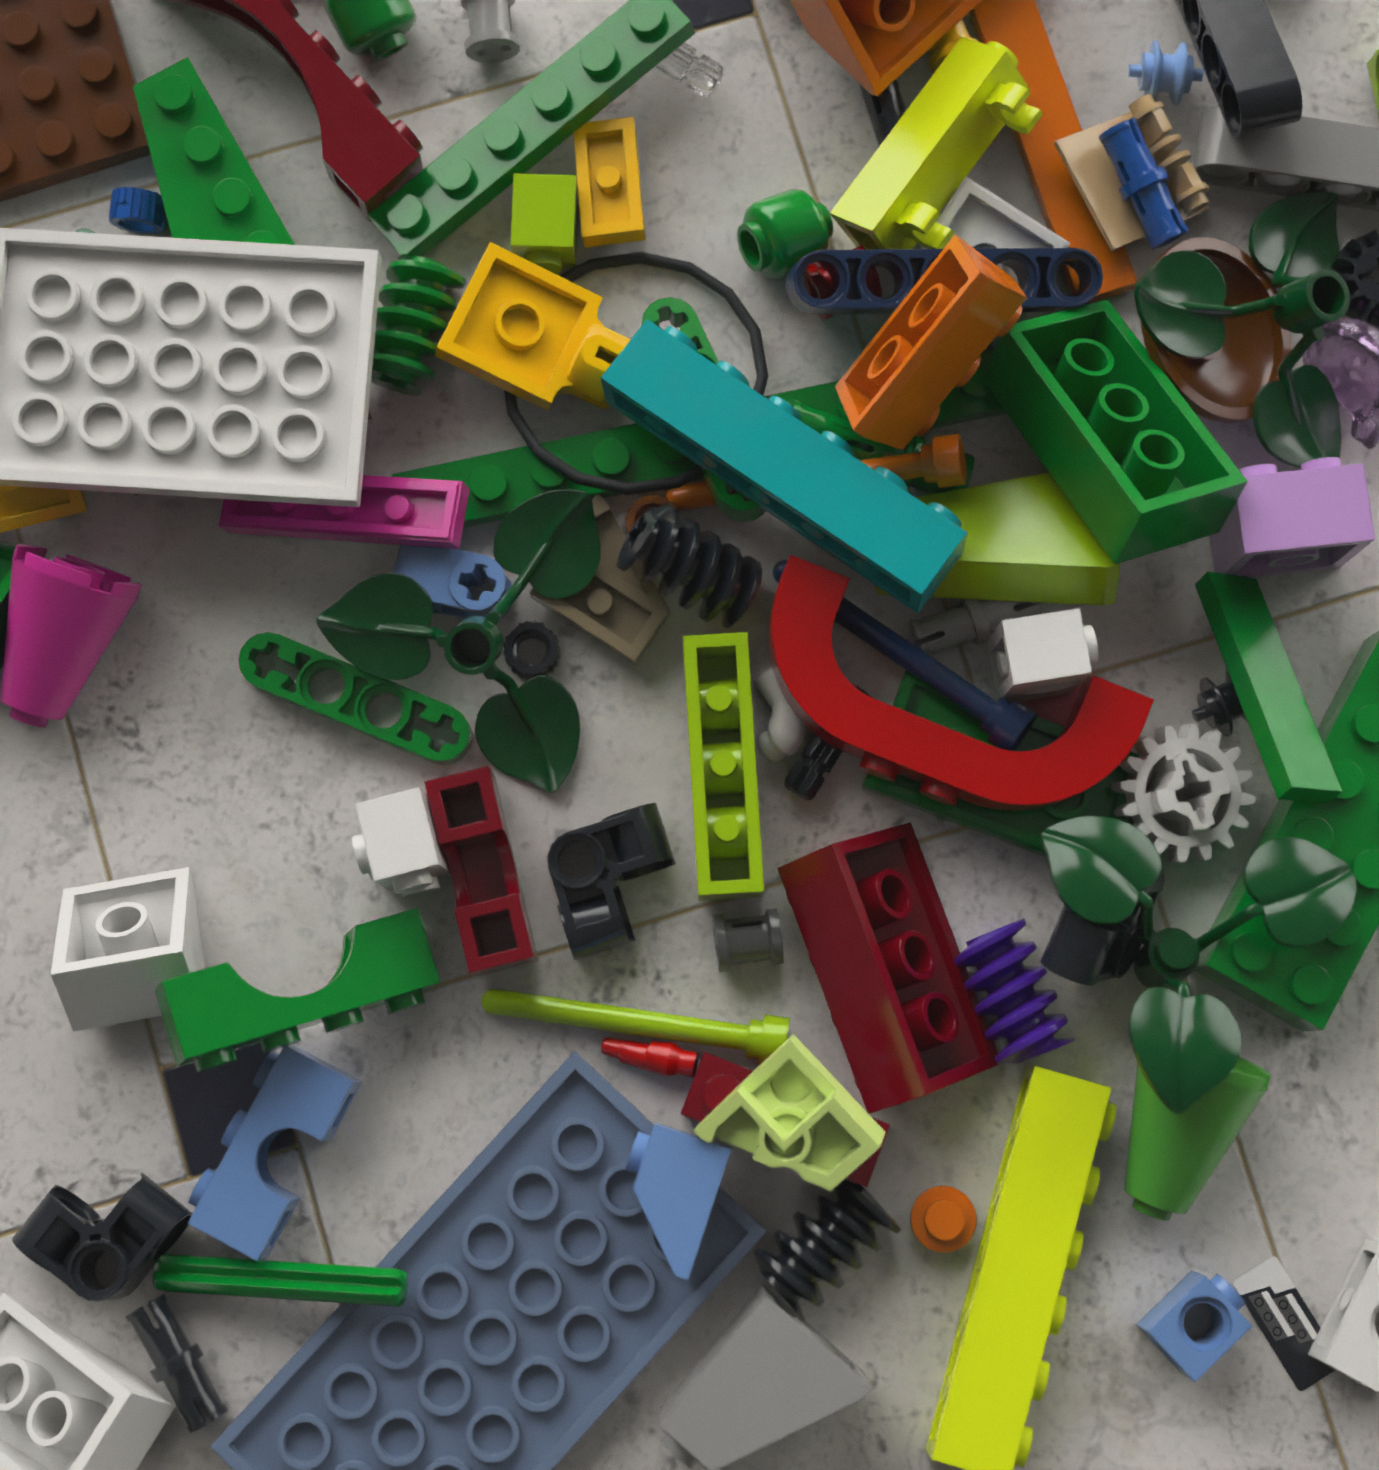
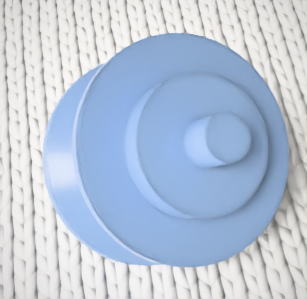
M1153 40L1149 53H1142L1139 65L1129 64L1128 77L1138 78V90L1144 91V95L1151 94L1154 99L1157 92H1169L1172 103L1176 106L1179 105L1183 93L1190 92L1192 81L1202 82L1204 75L1203 69L1194 68V57L1187 55V45L1185 42H1180L1174 54H1162L1158 41Z

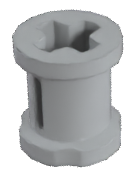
M461 0L462 8L468 11L470 37L465 41L466 56L478 62L493 63L511 59L520 51L519 38L512 33L510 7L515 3V0Z

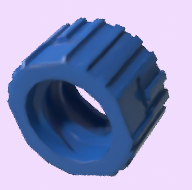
M134 187L113 189L109 212L110 224L121 230L138 234H159L163 232L166 212L160 194L151 190Z

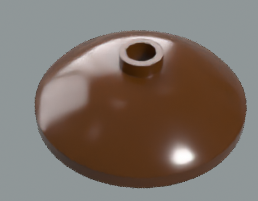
M1211 237L1187 239L1168 248L1155 260L1156 262L1158 259L1180 250H1191L1209 257L1221 271L1226 283V298L1223 306L1239 305L1269 298L1277 294V290L1271 285V280L1266 273L1253 262L1249 255L1236 246L1220 239ZM1272 310L1230 319L1223 318L1225 326L1224 345L1219 351L1197 359L1182 358L1164 350L1148 334L1141 322L1142 337L1150 360L1165 373L1196 414L1221 423H1236L1253 418L1254 399L1258 390L1266 383L1280 381L1277 373L1278 366L1292 350L1291 332L1281 328L1276 323Z

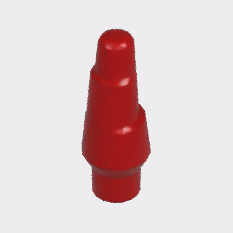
M606 1037L601 1044L602 1054L619 1059L620 1063L664 1077L678 1074L694 1078L699 1053L684 1050L675 1042L651 1041L648 1044Z

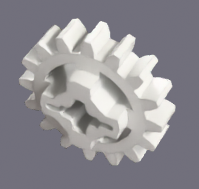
M1196 723L1181 725L1177 734L1171 725L1156 728V742L1148 736L1138 738L1134 747L1139 754V758L1128 756L1119 764L1125 772L1129 773L1127 780L1112 783L1111 790L1126 795V803L1113 810L1115 817L1131 816L1134 822L1132 826L1138 828L1150 839L1159 856L1167 849L1170 863H1185L1189 856V851L1195 861L1212 859L1211 845L1218 850L1230 849L1234 843L1227 832L1228 829H1247L1249 822L1238 811L1240 806L1254 804L1256 799L1255 796L1249 793L1241 792L1240 783L1253 777L1252 770L1236 771L1233 763L1242 752L1239 747L1227 748L1221 751L1218 747L1221 742L1222 733L1218 730L1206 732L1199 739V729ZM1194 755L1203 759L1213 772L1198 765ZM1153 768L1155 776L1146 791L1147 779ZM1188 784L1191 796L1186 797L1182 802H1178L1175 790H1179ZM1220 798L1218 810L1213 818L1212 812ZM1157 814L1168 820L1172 831L1179 832V835L1163 828L1152 815Z

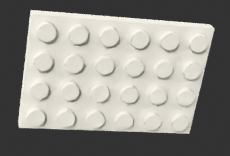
M0 228V485L360 507L382 263L379 251L372 249Z

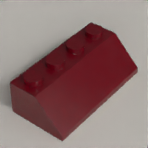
M911 822L830 844L777 868L788 902L792 907L808 950L810 962L815 969L829 1007L833 1024L837 1029L853 1072L855 1084L860 1091L868 1114L926 1096L999 1065L995 1060V1056L998 1054L993 1040H987L984 1034L989 1029L984 1015L977 1016L974 1010L979 1004L975 991H966L964 983L970 978L966 967H956L954 959L960 954Z

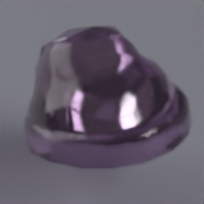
M1343 316L1336 321L1321 326L1324 331V338L1314 342L1303 355L1304 365L1316 366L1327 376L1336 394L1338 406L1353 414L1352 437L1359 443H1362L1367 449H1373L1379 442V328L1359 319Z

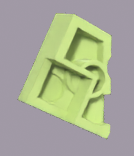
M794 1034L744 1079L694 1129V1132L706 1142L712 1143L715 1138L754 1154L752 1159L772 1168L788 1167L798 1172L804 1181L830 1191L881 1147L886 1133Z

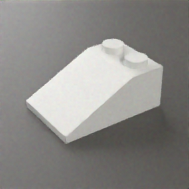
M3 1292L0 1296V1470H136L176 1405L123 1365L13 1295Z

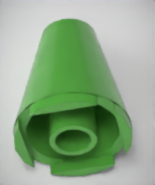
M1239 1057L1236 1066L1222 1082L1201 1096L1184 1112L1174 1114L1150 1087L1137 1062L1124 1181L1125 1192L1134 1197L1133 1208L1145 1215L1164 1221H1169L1172 1213L1186 1214L1266 1093L1271 1074L1249 1060Z

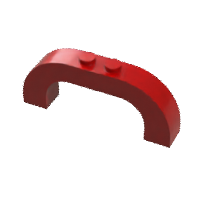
M790 554L775 593L769 619V655L776 681L785 700L806 727L833 747L862 759L859 768L864 772L895 782L897 774L922 783L919 789L922 795L951 806H955L959 798L982 807L997 810H1035L1064 802L1100 782L1119 766L1138 740L1154 699L1094 675L1081 685L1068 721L1055 741L1045 747L1022 752L994 747L864 694L844 676L837 664L832 647L833 623L851 578Z

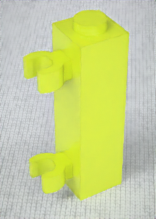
M961 36L830 212L856 247L863 245L865 250L913 249L917 243L926 249H943L955 233L952 229L937 223L936 220L965 176L970 173L1005 124L1015 131L1029 134L1043 115L1041 109L1025 103V100L1031 94L1030 89L1016 68L1019 64L1018 59L1007 47L995 41H989L988 44H984Z

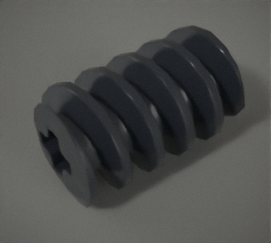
M668 504L657 508L655 506L649 508L638 518L625 539L616 564L617 568L626 571L639 559L642 563L638 571L637 580L647 584L659 572L663 575L658 585V593L667 597L679 585L683 586L678 605L687 610L702 598L699 618L709 622L722 610L723 627L728 629L749 608L761 585L763 571L758 560L751 556L742 557L740 549L730 543L721 544L720 537L710 530L701 532L699 523L691 518L680 519L678 510Z
M846 1179L834 1188L838 1199L836 1202L818 1193L812 1197L818 1219L814 1220L798 1211L793 1215V1221L799 1233L797 1238L779 1229L773 1233L780 1252L777 1257L759 1247L754 1251V1256L762 1275L803 1321H805V1317L798 1300L803 1298L818 1307L825 1302L818 1285L820 1280L836 1288L844 1285L837 1266L840 1261L856 1270L864 1266L856 1247L859 1243L876 1252L883 1248L876 1231L877 1226L881 1225L896 1234L901 1231L896 1222L862 1185L853 1184Z

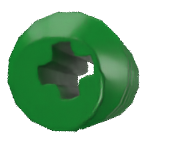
M404 254L398 257L399 260L392 261L387 266L386 278L391 284H385L379 290L378 299L384 307H378L371 382L402 394L418 396L421 395V391L414 386L415 379L434 380L436 376L434 370L421 362L423 356L436 357L437 344L429 339L430 334H443L448 325L447 322L437 316L438 311L454 312L458 306L456 300L444 293L445 289L465 288L466 280L455 271L435 260Z

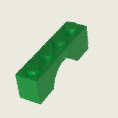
M418 908L355 925L344 935L341 959L331 980L325 987L307 995L280 997L264 993L244 981L228 962L163 980L155 989V994L176 1065L181 1066L195 1062L197 1072H203L236 1061L234 1049L259 1042L262 1053L301 1041L298 1030L323 1023L325 1032L332 1033L364 1022L361 1011L385 1004L388 1015L417 1007L426 1003L423 992L439 984L440 978Z

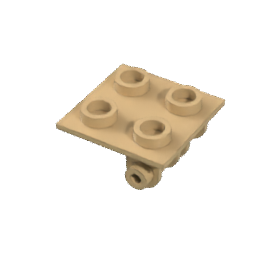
M1146 94L1129 105L1131 112L1061 138L1053 143L1111 252L1146 237L1142 224L1134 212L1130 201L1123 202L1118 191L1122 184L1110 157H1108L1103 144L1099 140V136L1118 123L1136 118L1151 155H1153L1157 166H1163L1167 171L1169 180L1165 183L1184 221L1206 213L1209 210L1207 207L1209 201L1205 195L1209 187L1206 182L1202 183L1192 162H1187L1191 158L1189 150L1180 152L1176 150V147L1183 139L1179 133L1171 136L1168 135L1173 127L1163 111L1165 106L1162 101L1155 102L1151 94Z

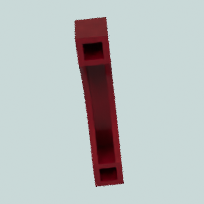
M164 0L166 2L196 6L227 17L258 35L284 58L305 86L317 111L321 127L322 158L329 179L369 222H371V219L368 217V214L423 170L421 155L419 154L423 150V146L416 135L401 120H398L393 125L378 110L382 103L371 86L359 75H356L351 80L336 64L340 61V57L331 43L317 30L309 35L295 20L299 13L290 0Z

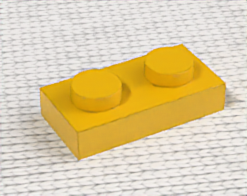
M634 116L585 123L573 132L581 234L584 246L593 247L646 240L637 130Z

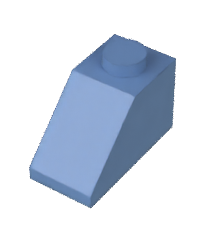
M655 1122L651 1135L638 1131L625 1170L637 1173L633 1190L674 1275L688 1280L731 1148L713 1141L712 1143L706 1142L698 1136Z

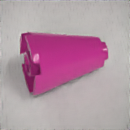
M21 543L16 544L12 556L0 700L12 707L9 714L11 718L28 725L45 728L48 725L49 719H64L137 601L142 585L140 583H131V578L122 573L66 554L65 558L55 556L53 561L45 559L47 548Z

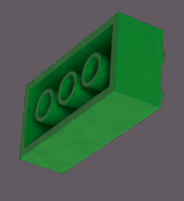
M1108 299L1016 322L1007 334L999 337L982 380L1115 565L1220 532L1248 481L1162 369L1150 360L1145 347Z

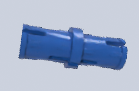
M1131 118L1129 121L1125 120L1103 132L1099 136V140L1103 144L1108 157H1110L1122 184L1118 191L1123 202L1130 201L1134 212L1142 224L1151 249L1156 250L1159 247H1164L1186 235L1189 229L1185 225L1180 212H1178L1165 183L1169 180L1165 167L1157 166L1153 155H1151L1136 118Z

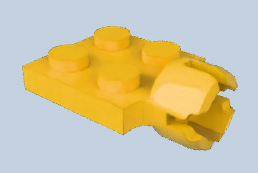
M490 242L436 347L435 356L546 411H549L553 401L560 394H572L603 409L608 408L610 405L605 402L601 376L630 339L603 326L597 318L598 309L603 297Z

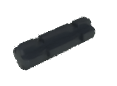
M852 684V685L855 686L858 690H860V691L863 692L864 694L870 696L865 690H863V689H861L860 687H858V686ZM813 733L802 751L801 756L803 760L801 763L795 762L785 778L784 786L802 799L808 801L814 799L825 781L823 777L824 772L830 773L843 751L833 747Z

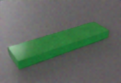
M1207 571L1195 583V587L1277 799L1328 804L1342 792V789L1257 579Z

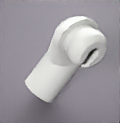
M771 668L753 682L772 709L768 731L759 735L758 747L766 759L773 762H781L787 755L794 756L803 746L807 727L796 716L785 700Z

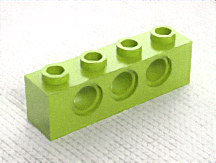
M748 632L683 636L698 901L762 897L764 893Z

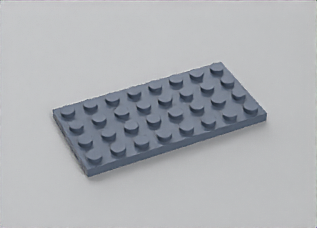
M574 1051L376 1266L380 1268H396L407 1273L408 1288L405 1303L399 1307L342 1303L213 1442L210 1448L233 1470H553L763 1237L767 1230L719 1186L689 1279L685 1280L676 1277L633 1190L637 1173L625 1170L638 1131L651 1135L654 1124L582 1056Z

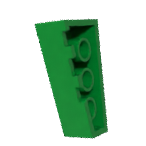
M188 56L133 85L172 238L295 245Z

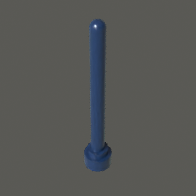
M788 560L778 561L773 567V578L778 583ZM843 597L834 621L983 722L980 729L989 734L987 741L993 746L1003 750L1015 751L1038 716L1037 712L1018 699L1010 703L1001 697L996 701Z

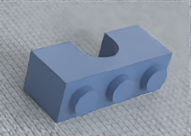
M289 1045L283 1047L280 1054L271 1051L264 1059L254 1078L253 1086L260 1089L248 1113L240 1109L234 1115L223 1134L221 1145L228 1149L217 1170L214 1171L207 1168L190 1195L189 1204L196 1208L187 1224L255 1261L268 1257L300 1200L299 1196L279 1186L270 1175L267 1155L273 1140L280 1133L290 1128L301 1130L320 1141L332 1140L362 1081L297 1046Z

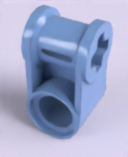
M400 545L393 570L394 573L404 574L413 578L425 588L433 602L434 614L441 613L464 619L473 616L486 618L488 613L512 586L503 568L495 559L486 555L458 549ZM488 578L494 586V591H483L479 601H476L469 591L471 586L481 587L484 579ZM510 608L506 611L502 618L510 611Z

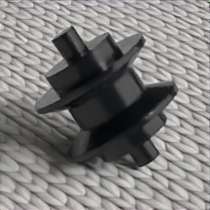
M1226 668L1225 683L1216 686L1207 677L1200 680L1201 693L1197 695L1199 708L1191 712L1196 722L1205 719L1212 729L1217 728L1224 736L1229 737L1233 734V720L1242 717L1247 722V719Z

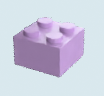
M1325 457L1307 461L1301 464V470L1277 472L1275 464H1259L1242 468L1239 471L1248 482L1220 532L1210 535L1214 571L1216 573L1258 577L1340 568L1375 540L1364 463L1341 465L1340 458Z

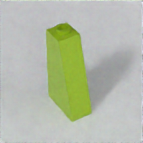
M1050 473L916 497L926 505L935 502L952 511L962 523L961 528L968 532L963 554L931 597L1102 606L1116 603L1120 563L1114 564ZM874 584L877 595H889Z

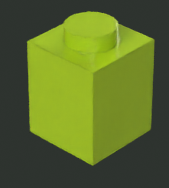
M513 174L512 253L555 274L560 273L562 268H574L577 266L579 197L576 175Z

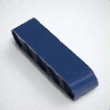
M943 249L819 250L810 252L800 259L788 273L785 284L787 297L795 308L808 314H892ZM976 249L995 265H1004L1014 271L1017 276L1018 285L1027 296L1026 300L1021 304L1022 312H1060L1079 307L1095 298L1102 286L1103 273L1100 263L1094 255L1083 249ZM1060 264L1070 266L1078 275L1079 288L1074 297L1066 296L1056 286L1055 274ZM812 266L821 267L828 272L833 284L832 292L828 298L816 299L807 294L802 283L803 272L806 268ZM870 267H884L893 276L895 286L890 298H878L867 288L866 274Z

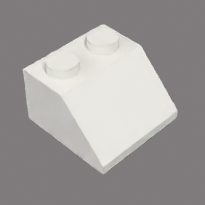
M189 867L63 889L51 977L73 1032L162 1016L155 994V989L161 981L205 969L194 884Z

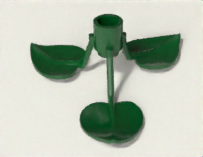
M1306 192L1288 196L1267 206L1254 219L1249 233L1250 256L1260 269L1273 274L1271 285L1275 288H1281L1276 295L1239 305L1223 306L1226 298V283L1221 271L1209 257L1191 250L1172 252L1158 259L1135 283L1136 288L1134 291L1137 312L1148 334L1164 350L1182 358H1203L1219 351L1225 341L1223 318L1230 319L1272 310L1273 317L1281 328L1296 334L1302 333L1303 337L1278 366L1277 373L1280 381L1266 383L1258 390L1254 399L1252 414L1257 438L1264 449L1280 462L1301 469V464L1307 461L1325 457L1340 458L1341 454L1340 413L1332 384L1327 376L1316 366L1303 365L1293 370L1294 365L1314 342L1324 338V331L1321 326L1342 318L1350 304V293L1346 282L1338 273L1331 270L1332 264L1339 253L1336 227L1339 195L1333 192Z
M576 489L553 490L539 494L515 507L503 519L494 538L493 554L495 560L503 569L517 574L519 577L488 613L486 618L481 616L466 618L452 628L448 634L439 628L428 627L434 614L433 602L428 592L409 576L387 572L372 575L358 582L338 601L320 613L316 619L322 634L340 655L356 667L375 677L387 680H402L421 673L430 661L431 650L428 639H433L437 641L439 647L444 648L446 660L453 669L466 675H476L483 672L486 679H493L502 685L507 693H498L488 698L477 714L475 736L478 746L486 759L502 772L532 783L550 793L560 788L575 761L580 739L579 711L571 693L555 678L548 675H537L528 679L518 688L513 678L496 667L494 662L501 655L504 644L503 635L497 623L529 582L540 595L558 599L577 594L593 579L601 559V540L592 498L587 492Z
M1085 816L1054 824L1045 829L1040 835V842L1047 857L1052 884L1058 897L1072 914L1094 925H1112L1128 918L1134 911L1137 903L1140 906L1141 931L1137 934V939L1143 946L1138 951L1134 960V971L1138 980L1148 989L1138 997L1132 1007L1129 1016V1036L1133 1052L1148 1084L1159 1099L1174 1114L1184 1112L1201 1096L1222 1082L1236 1066L1242 1047L1239 1025L1229 1008L1222 1001L1211 995L1200 994L1190 997V987L1186 982H1183L1198 966L1200 952L1263 914L1266 931L1274 942L1286 947H1309L1331 936L1346 920L1355 901V874L1345 861L1307 840L1281 837L1272 839L1258 847L1251 854L1245 865L1243 883L1247 893L1256 903L1244 908L1195 939L1187 932L1178 928H1165L1155 932L1153 930V901L1144 890L1151 886L1159 877L1162 863L1155 846L1143 832L1131 824L1118 819Z

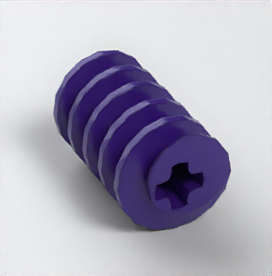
M1025 918L967 941V947L954 959L956 967H976L978 970L964 983L966 991H986L988 994L974 1008L976 1015H997L998 1020L984 1032L986 1039H1007L1008 1045L995 1056L997 1064H1018L1076 1040L1075 1038L1055 1039L1054 1035L1068 1022L1065 1014L1044 1013V1010L1058 997L1055 990H1035L1033 987L1048 973L1043 965L1024 966L1023 961L1037 949L1035 942H1014L1013 937L1027 925Z

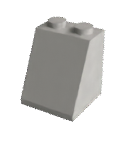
M762 1284L661 1406L659 1426L665 1434L661 1442L678 1460L691 1469L699 1461L709 1470H718L864 1399L872 1387L861 1368L809 1323L803 1321L794 1310Z

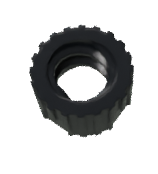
M533 620L518 623V626L508 636H505L506 640L503 644L505 661L509 668L511 667L512 672L518 674L520 678H527L528 680L537 675L552 674L554 668L559 665L558 659L561 657V649L558 638L552 630L546 628L543 622L538 623ZM526 639H539L546 644V655L538 664L526 663L518 656V648Z

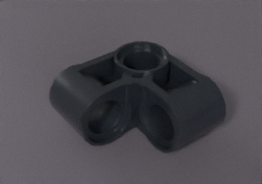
M657 803L631 808L602 819L601 822L568 831L557 837L550 846L547 856L548 869L558 897V911L574 960L636 941L619 885L615 886L614 882L641 877L676 864ZM571 845H585L594 852L596 857L593 871L582 879L569 878L560 870V856Z
M1163 867L1156 881L1144 890L1152 898L1153 910L1160 893L1163 891L1165 881ZM1136 904L1134 911L1128 918L1112 925H1094L1083 921L1072 914L1064 905L1041 958V964L1051 972L1067 980L1086 986H1095L1098 982L1112 978L1120 979L1130 969L1142 945L1137 939V934L1141 931L1139 904Z
M144 1173L140 1174L141 1179L125 1193L105 1219H101L100 1215L77 1195L62 1186L55 1185L14 1235L12 1241L26 1257L54 1274L78 1296L90 1301L115 1300L129 1296L138 1288L155 1265V1261L162 1254H165L182 1236L189 1225L187 1223L193 1213ZM105 1252L112 1254L118 1264V1276L108 1288L102 1286L95 1275V1265L99 1257Z

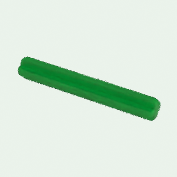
M162 1254L155 1261L153 1285L157 1290L165 1292L399 1307L405 1303L407 1297L408 1276L405 1271L396 1268Z

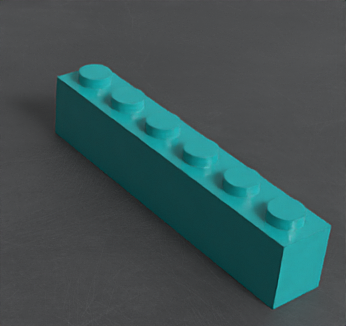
M646 319L601 376L605 402L703 469H707L728 483V486L747 499L759 504L762 509L919 614L963 554L968 532L961 528L962 523L960 519L943 505L935 502L926 505L908 493V487L905 482L892 471L881 466H877L874 470L854 457L855 453L852 447L838 435L830 431H823L822 434H819L801 422L802 417L799 412L784 399L777 396H771L767 399L750 388L748 379L733 365L725 361H719L717 364H714L699 354L695 343L680 330L671 326L663 330Z

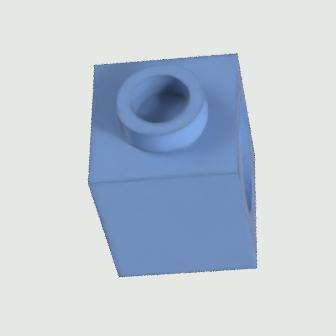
M1193 1270L1136 1324L1177 1370L1194 1382L1252 1327L1238 1311L1246 1304L1245 1301L1225 1279L1216 1274L1209 1280L1205 1275ZM1206 1303L1212 1313L1211 1327L1203 1336L1189 1338L1184 1329L1185 1314L1193 1305Z

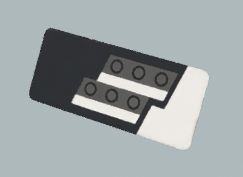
M1272 1256L1234 1280L1233 1285L1245 1301L1246 1307L1298 1390L1303 1391L1335 1371L1307 1355L1320 1330V1326L1277 1257Z

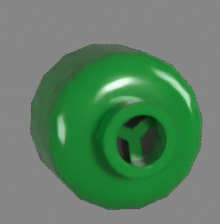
M409 0L325 1V10L344 47L350 53L362 55L371 52L374 59L379 61L392 56L408 45L404 34L412 28L416 21V13Z
M790 189L759 200L748 207L743 218V224L738 227L737 241L741 255L749 268L756 272L760 271L769 279L782 280L787 278L791 268L810 252L829 249V238L833 235V222L829 211L822 203H816L803 190Z

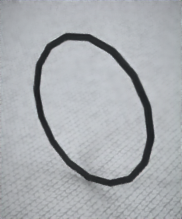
M635 252L589 259L559 275L573 282L593 270L633 264H646L687 273L724 297L748 331L757 374L753 390L764 396L769 375L760 328L732 288L693 263L645 252ZM504 390L507 414L533 455L575 484L624 495H633L680 488L703 475L699 465H695L674 477L632 483L580 473L541 446L518 410L516 395Z

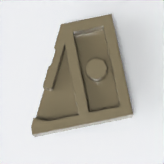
M596 494L592 501L601 540V559L593 579L580 592L565 598H547L536 592L534 588H532L529 594L533 600L636 666L669 617L670 609L662 595L658 593L655 583L650 581L647 584H643L637 580L642 561L638 559L626 571L616 567L617 559L626 537L611 513V508L605 498Z

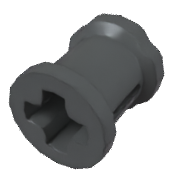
M777 908L767 909L764 915L725 919L723 914L712 915L719 973L728 972L732 964L770 960L773 965L784 963L781 927Z

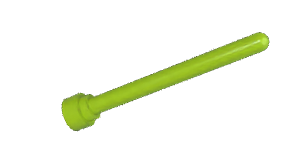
M489 989L481 997V1006L489 1014L746 1051L745 1058L758 1059L757 1066L764 1062L788 1039L790 1018L767 1014H764V1020L751 1019L750 1025L501 989Z

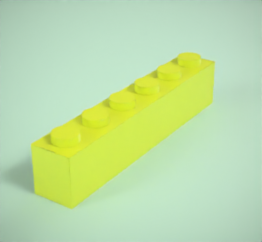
M1038 1066L1025 1067L925 1447L931 1460L965 1470H1013L1014 1465L1023 1468L1026 1464L1033 1437V1429L1025 1426L1031 1399L1041 1401L1050 1371V1363L1042 1360L1048 1334L1058 1335L1066 1311L1067 1298L1058 1295L1065 1269L1074 1271L1082 1250L1083 1232L1077 1231L1075 1228L1081 1205L1090 1206L1092 1204L1099 1183L1100 1168L1092 1166L1098 1140L1108 1141L1116 1117V1104L1108 1102L1111 1087Z

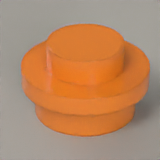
M934 1186L923 1191L914 1201L910 1213V1224L915 1237L928 1249L942 1253L953 1252L962 1248L973 1236L976 1228V1212L970 1199L960 1190L951 1186Z

